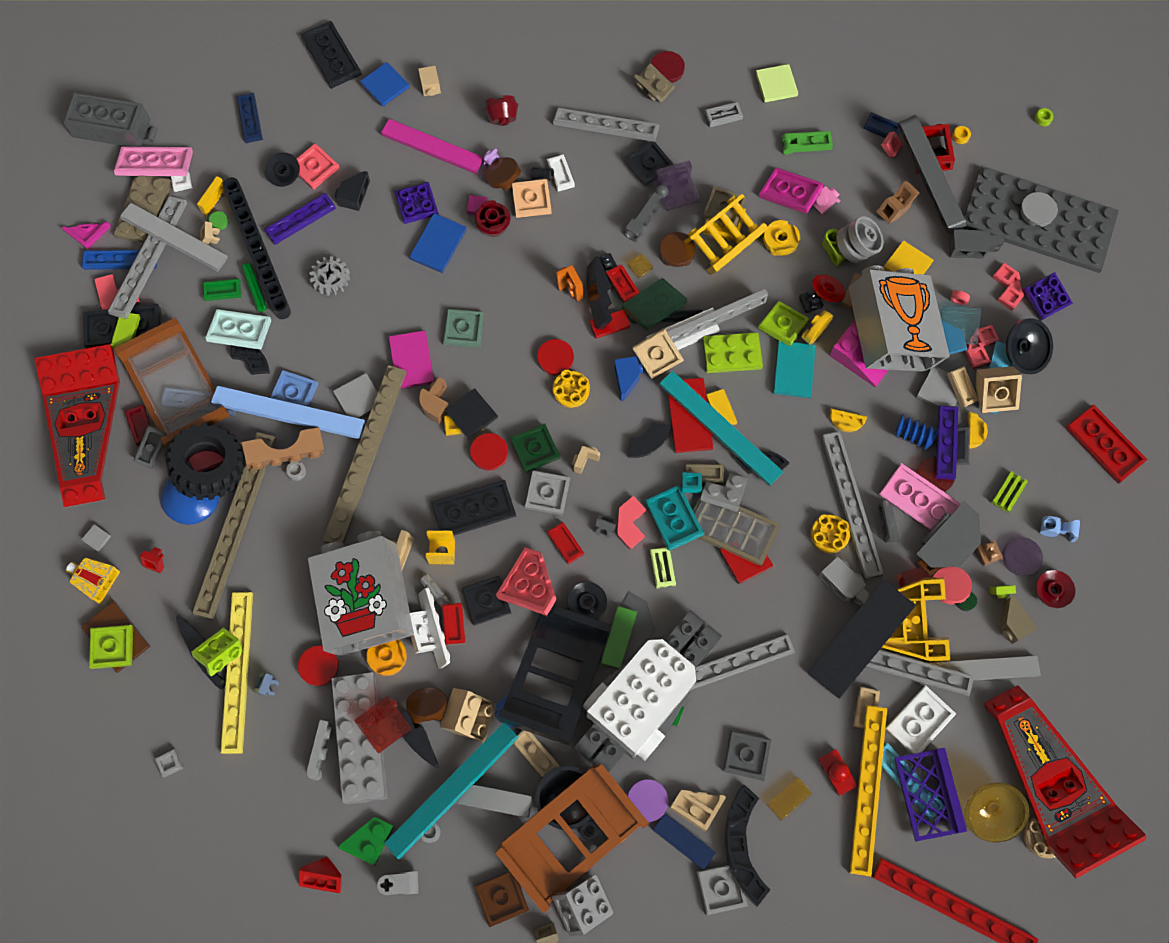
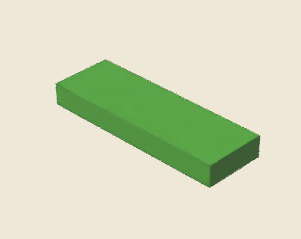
M618 606L601 664L616 669L621 667L637 615L636 611Z

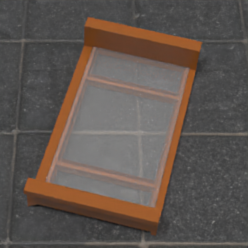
M176 317L114 348L116 354L124 363L154 424L158 429L167 433L166 436L160 438L164 446L167 447L169 443H172L171 439L176 434L179 436V431L184 428L188 430L191 425L202 426V423H208V426H211L230 417L224 406L212 405L211 401L216 389Z

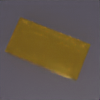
M798 777L767 805L782 821L806 800L812 792Z

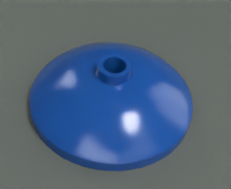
M169 478L162 489L161 504L164 512L173 521L192 525L210 517L216 510L220 497L219 495L215 496L213 500L208 498L197 500L195 496L189 498L184 495V492L180 493L176 490V486L172 485Z

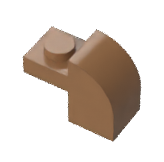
M905 181L893 196L883 202L876 212L890 224L901 217L912 206L911 203L918 196L919 192L908 181Z
M438 377L436 382L433 381L431 383L429 392L422 388L419 396L423 413L438 424L446 416L445 409L449 407L448 402L440 398L447 388L446 381Z

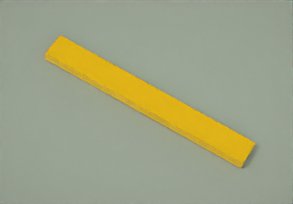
M866 705L849 870L851 874L870 877L872 875L887 708Z

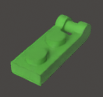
M831 131L789 133L781 137L784 144L783 153L786 155L793 152L832 150L833 148Z

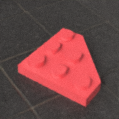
M526 547L523 549L496 594L498 599L546 616L548 615L556 601V596L541 552Z

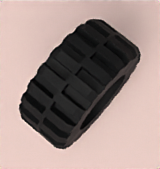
M202 423V426L191 425L190 429L186 430L184 428L179 431L180 435L176 434L171 439L172 443L168 444L167 453L165 454L168 476L172 485L176 486V490L180 493L185 492V496L189 498L195 496L197 500H203V498L213 500L215 496L219 495L220 498L225 496L227 490L231 492L235 488V484H239L244 470L242 447L240 442H237V437L234 434H230L226 428L220 429L219 425L216 424L208 426V423ZM203 451L215 452L224 459L218 468L209 472L194 471L186 465L193 455Z

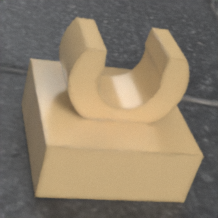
M205 221L200 229V241L207 245L210 242L217 244L220 238L214 237L213 234L218 235L220 230L212 228V223Z

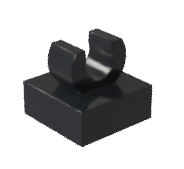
M606 253L599 257L605 273L617 267L611 253Z
M814 290L799 296L805 313L821 309L824 306L820 296Z

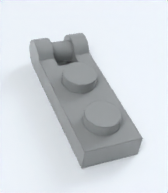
M323 720L319 721L307 768L308 778L314 781L320 780L323 776L320 767L322 760H325L327 757L328 748H325L327 739H331L333 732L331 724Z

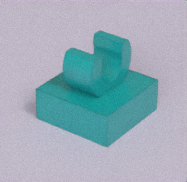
M682 472V493H701L702 473Z

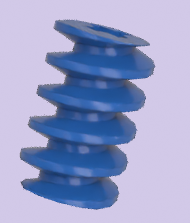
M902 414L895 429L896 437L898 438L903 434L904 441L910 437L911 444L917 440L918 447L924 443V449L926 450L934 442L939 429L933 432V427L929 426L926 429L925 423L918 426V420L911 423V417L904 420V414Z

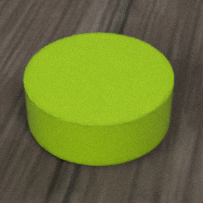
M1041 108L1035 114L1034 120L1040 126H1048L1052 122L1054 115L1051 110Z

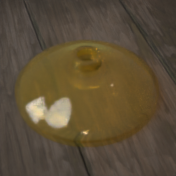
M999 782L989 783L978 788L969 797L965 807V819L970 830L978 838L993 843L1005 842L1019 835L1025 828L1029 819V805L1024 795L1014 786ZM996 804L994 808H990L991 805Z

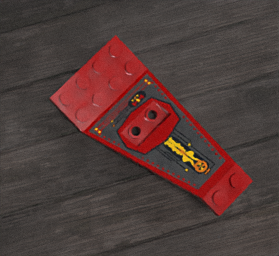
M109 344L34 358L43 396L63 506L69 507L105 500L102 476L120 384L113 348ZM90 411H93L94 416L92 418H90L88 415ZM71 414L75 416L74 421L69 419Z
M1019 685L984 702V708L999 724L1047 848L1075 879L1146 840V834L1115 804L1032 698Z

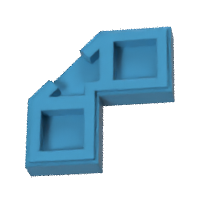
M941 320L949 355L967 350L963 331Z

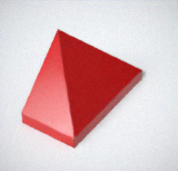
M328 856L300 868V887L340 894L342 874Z

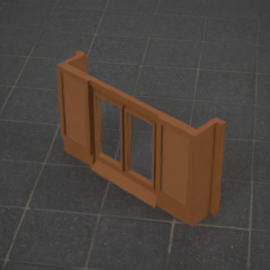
M602 763L599 765L595 764L501 842L495 853L544 914L550 909L549 903L553 900V895L567 889L638 827L641 826L644 829L650 823ZM577 799L608 837L591 853L560 815ZM553 819L558 822L585 856L569 872L565 870L537 835Z

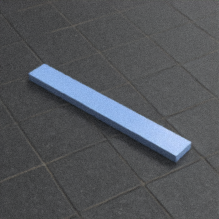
M217 386L211 401L214 406H224L227 409L304 427H319L322 431L360 439L365 424L363 419Z

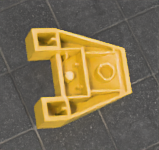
M944 577L922 578L898 588L897 590L916 604V606L882 648L928 661L950 660L949 637H928L925 601L946 599Z

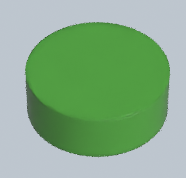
M217 211L210 215L209 222L212 223V228L223 230L228 225V218L225 213Z

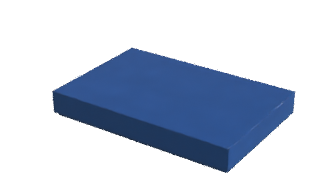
M434 213L412 251L410 260L443 273L467 230L466 226Z

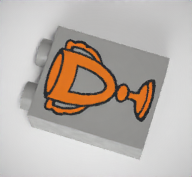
M880 265L863 269L861 272L862 276L848 288L865 368L927 372L950 357L931 275L914 274L911 268H904L895 272L884 271V268Z

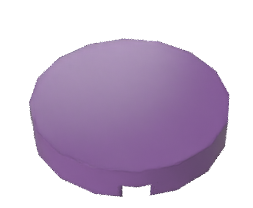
M646 779L639 781L632 786L628 793L630 800L648 822L658 820L668 808L669 799L667 791L654 780Z

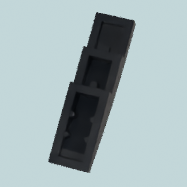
M596 256L587 266V291L591 312L596 327L599 330L604 329L613 319L608 309L612 304L608 295L611 285L599 256Z
M178 615L176 620L181 635L192 655V651L204 643L206 639L183 617ZM195 659L201 670L213 684L222 689L225 686V681L217 673L210 676L206 667Z

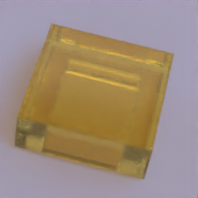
M643 253L628 262L629 268L638 279L653 270V265Z

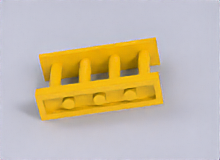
M743 194L738 197L735 195L726 201L728 205L698 230L696 227L687 234L689 237L684 241L687 244L694 240L711 261V266L706 269L710 275L719 271L769 229L765 223L759 226L754 224L738 203L745 197ZM731 207L734 208L749 228L748 231L750 233L747 236L742 235L725 212ZM718 218L722 220L735 237L737 244L734 247L729 246L712 223ZM705 229L710 232L723 249L724 255L721 258L714 255L699 235Z

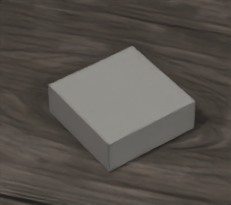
M94 524L82 538V541L99 552L111 536Z
M172 749L155 758L160 773L164 778L183 769L176 749Z

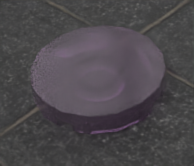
M1015 538L1003 550L1005 566L1010 572L1018 576L1032 575L1040 569L1043 563L1041 548L1029 538Z

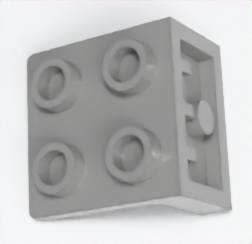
M592 875L570 891L559 892L552 896L569 937L584 935L613 915V910L597 875Z

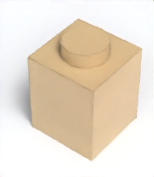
M436 66L419 68L424 96H433L441 93Z

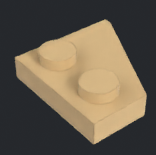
M681 790L671 805L670 810L703 832H706L726 797L724 795L715 796L703 792L693 793L692 791Z

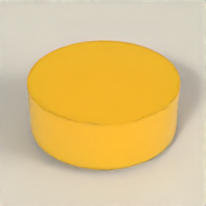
M965 126L956 127L952 133V139L958 144L967 143L971 136V131Z

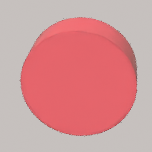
M954 290L950 299L958 305H966L969 302L970 295L963 291Z

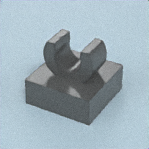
M600 514L595 524L598 527L596 535H599L601 530L605 529L607 531L606 538H609L611 533L614 532L618 520Z

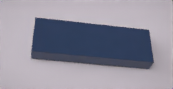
M249 93L237 96L245 142L250 143L263 140L255 94Z
M666 813L653 829L656 834L702 870L706 868L716 853Z

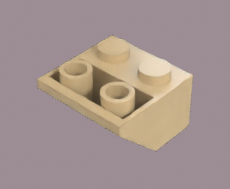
M453 688L440 728L484 743L495 712L496 703L470 691Z

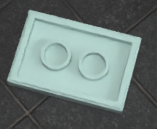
M216 309L205 337L206 341L262 349L271 324V317Z

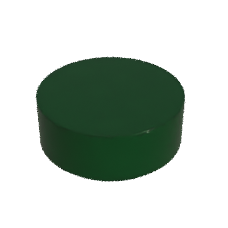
M971 592L964 602L956 603V605L963 611H970L977 605V597Z

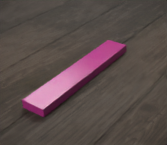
M391 119L387 121L381 132L382 136L474 174L477 173L484 161L480 155Z

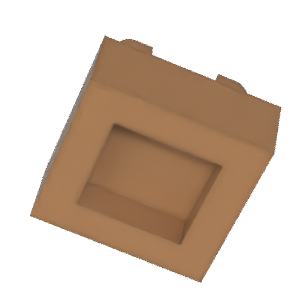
M995 540L979 545L975 549L983 566L1003 558Z

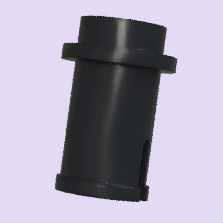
M550 166L546 168L532 167L530 176L532 179H547L549 181L554 177V169Z

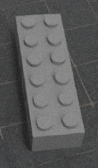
M371 672L332 678L342 802L350 805L388 799L376 676Z

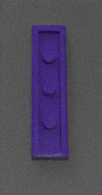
M324 193L264 230L274 245L333 211L336 207L328 195Z
M939 405L937 429L939 430L937 433L935 479H956L959 408L956 406Z

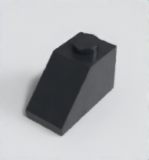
M363 171L341 182L340 187L335 192V198L340 207L356 211L360 210L370 183L367 171Z

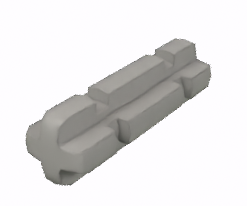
M428 574L420 579L421 584L429 588L430 593L435 601H438L437 603L441 608L442 604H450V600L444 596V593L436 583L432 582L433 580Z

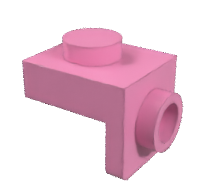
M825 186L813 205L821 214H824L836 202L839 203L841 201L838 198L840 194L833 187L829 189Z

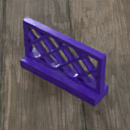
M945 748L895 757L894 761L915 842L967 832ZM931 755L933 765L928 770L919 763L924 756ZM908 760L914 764L910 774L902 770L900 761ZM917 767L927 773L922 782L912 776ZM930 775L937 779L938 782L935 791L925 785ZM910 779L920 785L915 795L907 789V783ZM922 788L932 793L928 803L917 797ZM935 796L943 801L944 806L940 812L930 806ZM915 800L925 806L920 816L913 812L912 809ZM928 808L938 814L933 824L923 818ZM941 817L948 821L950 831L943 832L936 827ZM921 821L931 827L927 835L919 836L917 829Z

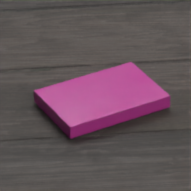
M775 168L760 191L759 198L807 214L824 186L821 182Z
M426 330L389 336L393 366L407 372L401 389L431 384L434 381Z

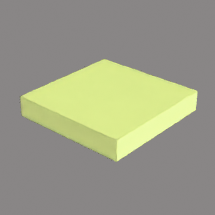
M789 64L756 70L755 74L764 103L798 96V90Z

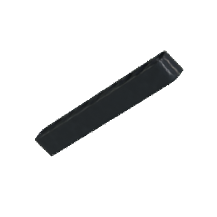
M227 178L223 183L224 190L270 306L277 318L286 319L290 316L291 309L245 194L236 178ZM284 306L283 309L277 310L279 307Z

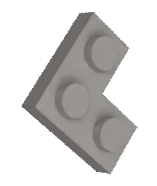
M730 473L725 487L706 481L701 501L738 512L748 478Z

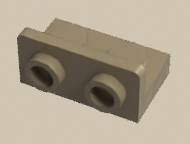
M651 63L639 76L637 74L634 75L638 80L636 84L642 90L646 88L649 91L647 95L653 101L657 99L662 103L675 88Z

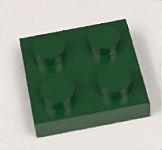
M546 424L510 438L525 473L560 459V454Z

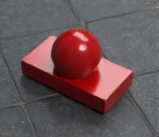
M837 749L818 759L838 796L858 786L850 773L849 767L844 763Z

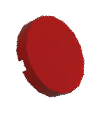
M548 340L538 350V364L547 374L560 375L562 371L570 370L574 362L573 349L563 340Z
M485 433L473 441L470 455L478 468L492 471L498 469V467L506 462L508 446L501 436L494 433Z
M313 646L307 649L301 655L298 662V672L301 678L309 685L324 686L332 682V678H335L338 673L339 660L337 656L323 651V646Z

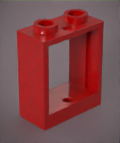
M949 124L922 126L927 138L944 136L947 155L936 156L942 171L953 170L955 157Z

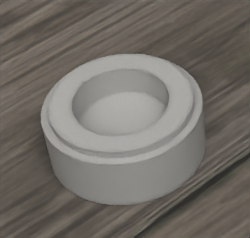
M300 461L290 462L286 467V474L291 480L298 481L306 475V468Z
M435 823L421 839L426 843L436 842L441 835L439 825Z

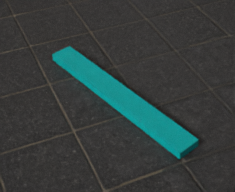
M674 371L659 383L661 388L769 487L783 474V471Z
M502 723L384 843L397 859H400L519 738L507 724Z

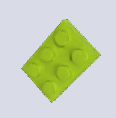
M759 333L703 336L707 373L759 370L763 368Z

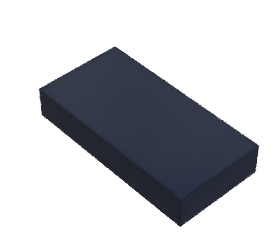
M873 112L870 113L863 128L886 138L889 132H895L897 136L900 134L898 123Z

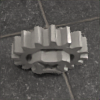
M333 256L329 260L323 257V262L317 260L318 266H312L314 272L309 273L311 276L310 281L315 290L319 289L320 294L326 292L327 296H330V293L333 292L337 295V290L343 292L342 287H348L347 281L350 280V272L346 268V263H341L340 258L334 261Z

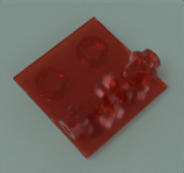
M388 696L354 720L378 754L412 729L397 709L396 701L394 699L391 700Z

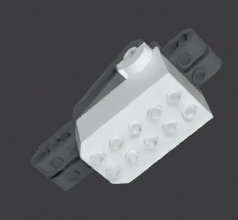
M691 610L665 641L663 639L648 640L632 659L605 679L586 700L583 708L587 711V720L593 726L577 743L575 749L587 760H590L602 745L605 746L593 760L592 764L599 765L602 763L608 772L611 771L625 753L632 759L638 755L646 761L666 737L696 682V667L714 648L722 635L710 625H707L696 636L705 621ZM692 640V644L682 654L681 651Z

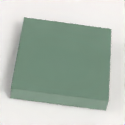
M447 309L443 344L480 348L484 312Z

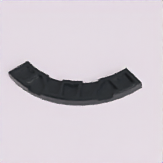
M743 784L735 795L728 811L725 824V849L731 872L746 897L758 907L771 889L761 880L751 864L748 855L746 830L751 812L760 798Z

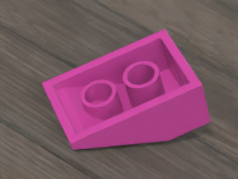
M854 320L833 347L830 357L876 387L888 370L865 368L857 325Z

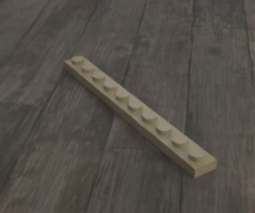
M390 365L387 367L325 532L323 541L326 543H344L407 374L406 370Z
M257 432L255 439L261 438L266 445L274 448L277 440L276 437ZM245 464L241 480L236 489L192 612L195 616L214 619L268 465L263 466L259 470H251V468L247 469Z

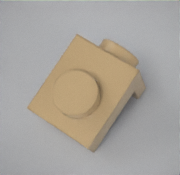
M582 446L579 455L575 454L572 461L574 472L581 475L588 458L599 462L600 452L594 447Z

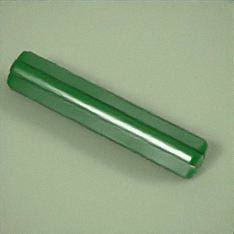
M250 263L243 264L242 270L258 312L266 311L267 306L254 270Z

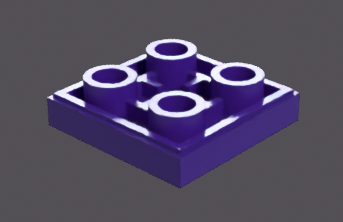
M429 182L395 191L404 224L432 217L434 213L439 215Z
M1055 272L1022 289L1040 321L1073 304Z

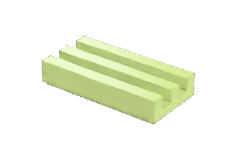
M668 548L650 549L656 589L676 586L671 553ZM662 552H666L671 581H667ZM655 553H658L663 582L659 580Z

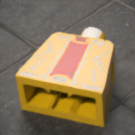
M84 558L80 565L71 562L66 569V572L73 575L70 583L99 604H101L120 573L118 569L111 565Z

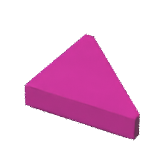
M108 222L94 225L90 223L81 224L76 227L63 226L62 230L86 249H89L111 225Z

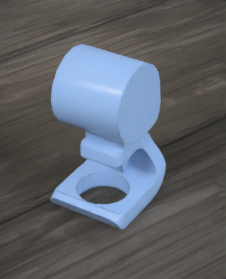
M1042 517L1040 530L1042 535L1056 537L1059 533L1065 534L1069 532L1070 542H1075L1078 539L1079 520L1061 523V519L1058 517Z

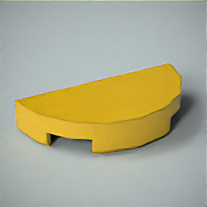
M832 408L829 410L832 424L844 432L859 430L867 419V416Z
M969 412L967 414V427L970 428V449H973L983 443L987 437L988 429L987 424L978 417V414Z

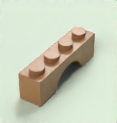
M319 427L300 431L297 441L286 449H273L266 445L261 438L242 442L246 468H251V470H259L263 466L270 464L271 466H279L285 461L294 463L301 461L305 457L314 459L324 453Z

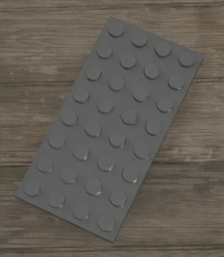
M981 165L964 215L966 227L963 228L967 230L982 229L983 231H990V235L1001 236L1006 243L1100 273L1103 269L1119 210ZM1034 192H1042L1054 199L1058 212L1055 219L1049 225L1039 227L1040 225L1033 226L1023 219L1020 212L1021 203L1027 195Z

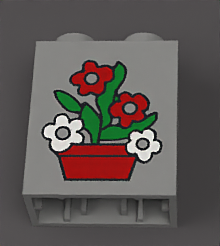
M379 531L362 533L357 536L358 543L346 547L343 542L325 544L321 547L322 554L308 558L323 651L343 656L414 635L397 544L381 536Z

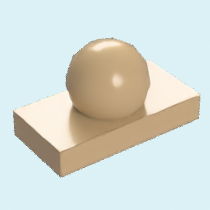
M401 530L398 541L390 540L397 544L402 570L414 540L409 532Z

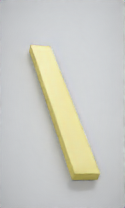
M232 592L229 632L240 640L242 653L228 663L226 668L221 754H243L253 605L252 592Z

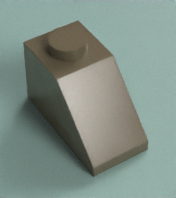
M1015 595L1005 600L1000 628L1003 630L1002 634L1005 639L1013 644L1038 628Z

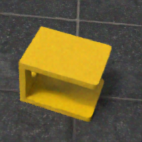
M427 531L426 534L430 542L429 553H426L428 563L454 564L455 538L453 532ZM439 547H445L448 553H436Z

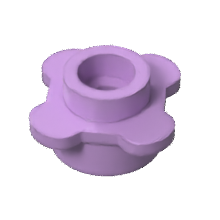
M497 149L489 150L484 155L485 162L483 164L485 166L487 164L490 166L494 161L500 159Z

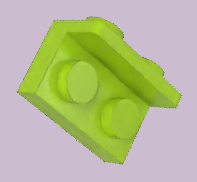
M223 627L194 649L192 656L206 667L210 676H213L232 660L236 659L242 653L240 640Z

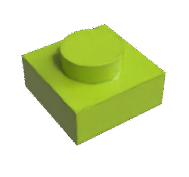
M989 586L990 594L997 595V598H1009V594L1016 593V586Z

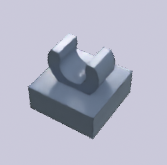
M260 673L253 692L259 695H275V692L270 691L269 686L271 684L279 685V682L272 680L273 676L270 674Z

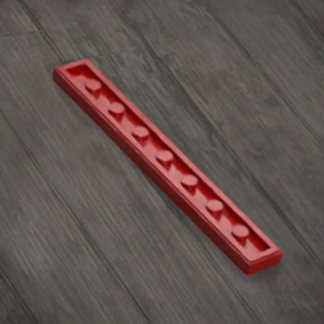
M882 858L879 859L872 876L873 879L997 943H1038V938Z

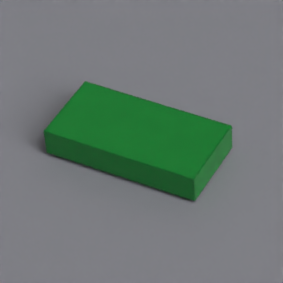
M240 278L203 282V299L205 301L242 298Z

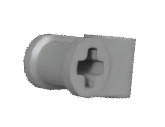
M418 871L382 876L377 882L378 891L383 895L419 894ZM386 879L393 883V887H390L388 892L386 888H382V884L386 883Z

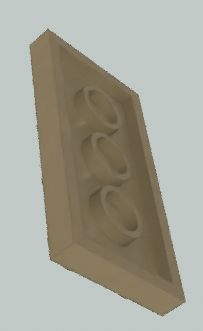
M135 176L122 213L130 203H133L158 217L166 203L172 186L171 180L155 176ZM121 216L114 232V236L118 239L143 244L148 236L146 232L122 220Z

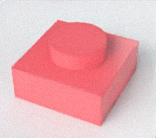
M889 132L881 144L888 157H895L903 145L895 132Z

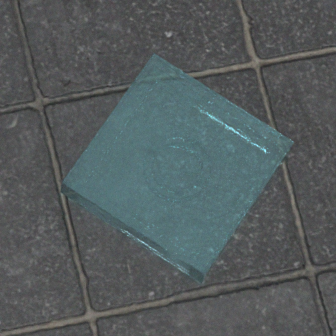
M943 306L942 320L962 330L966 344H977L981 308Z

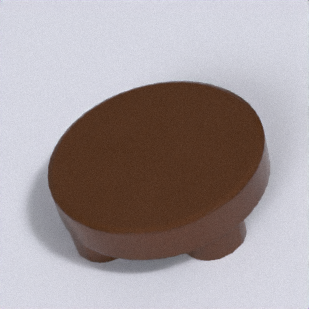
M500 158L487 168L485 180L492 188L508 190L521 174V170L513 158Z
M673 232L662 239L659 253L665 265L682 267L691 264L695 256L696 246L693 240L687 244L684 242L689 237L687 234Z
M434 687L418 689L410 694L406 700V710L412 722L416 724L431 720H441L447 708L444 692Z

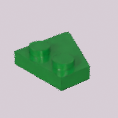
M374 817L340 844L338 849L375 866L384 849V843L388 840L394 826Z

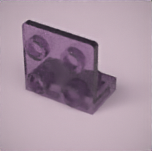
M690 160L656 170V186L663 184L669 190L668 195L662 198L667 211L693 204L700 200L691 178L692 165Z

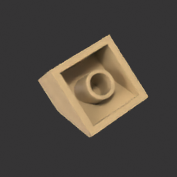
M1014 366L979 369L976 371L975 388L981 413L1019 410L1022 374Z

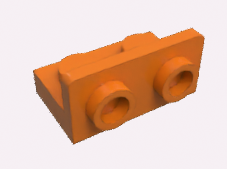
M573 265L563 267L556 272L559 291L567 288L570 296H574L577 302L584 299L582 282Z

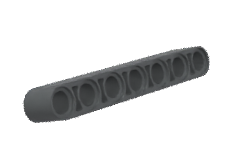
M913 115L898 122L902 138L946 232L950 234L953 230L966 227L964 216L917 116Z

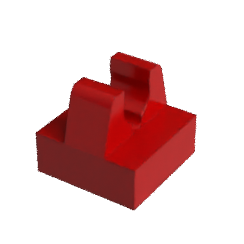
M154 547L150 552L143 551L140 555L142 566L161 573L164 569L162 560L164 555L160 554L162 549Z

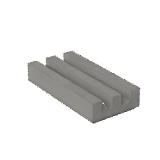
M738 102L706 109L704 112L705 116H707V122H709V128L743 119Z

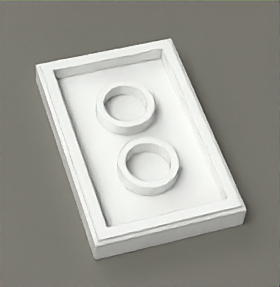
M925 685L887 725L885 730L910 754L921 753L956 713Z

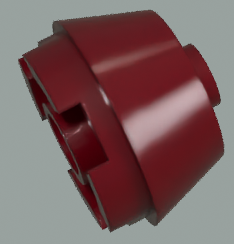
M503 95V98L495 100L492 97L485 101L484 111L491 124L506 126L516 120L519 104L516 103L514 96Z
M490 200L481 204V207L475 213L474 219L477 228L489 237H497L507 229L511 217L505 205L503 206L496 203L495 200Z

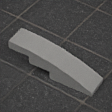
M472 785L454 804L529 818L533 797Z

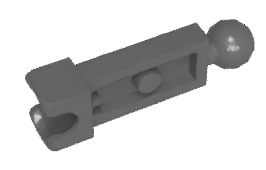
M658 185L637 218H632L625 228L627 230L625 233L627 238L634 242L639 240L643 234L644 226L647 227L651 221V215L659 210L661 203H659L660 199L665 198L669 193L666 185Z

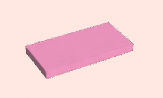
M121 147L114 173L121 176H187L193 150L192 147Z
M902 463L879 493L885 500L929 530L934 527L946 512L952 515L961 505V503Z

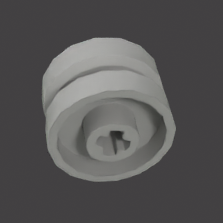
M866 216L855 219L851 224L842 227L837 233V245L840 252L848 261L855 264L861 263L868 257L879 253L883 248L884 242L880 228L872 219Z

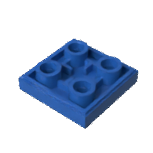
M388 62L360 81L361 85L382 107L409 88V83Z

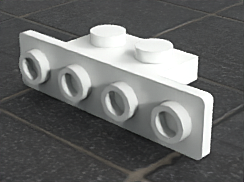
M424 588L418 594L422 611L410 613L414 632L411 639L415 654L434 651L438 669H441L450 663V654L445 646V637L439 625V615L435 611L433 595L430 593L429 588Z

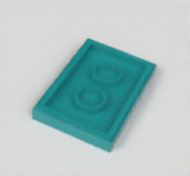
M781 341L778 342L773 394L811 398L816 345L793 342L789 347Z
M680 484L645 500L669 551L704 536V532L685 494L682 493Z

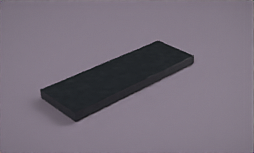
M883 579L807 673L840 699L915 608L916 604Z

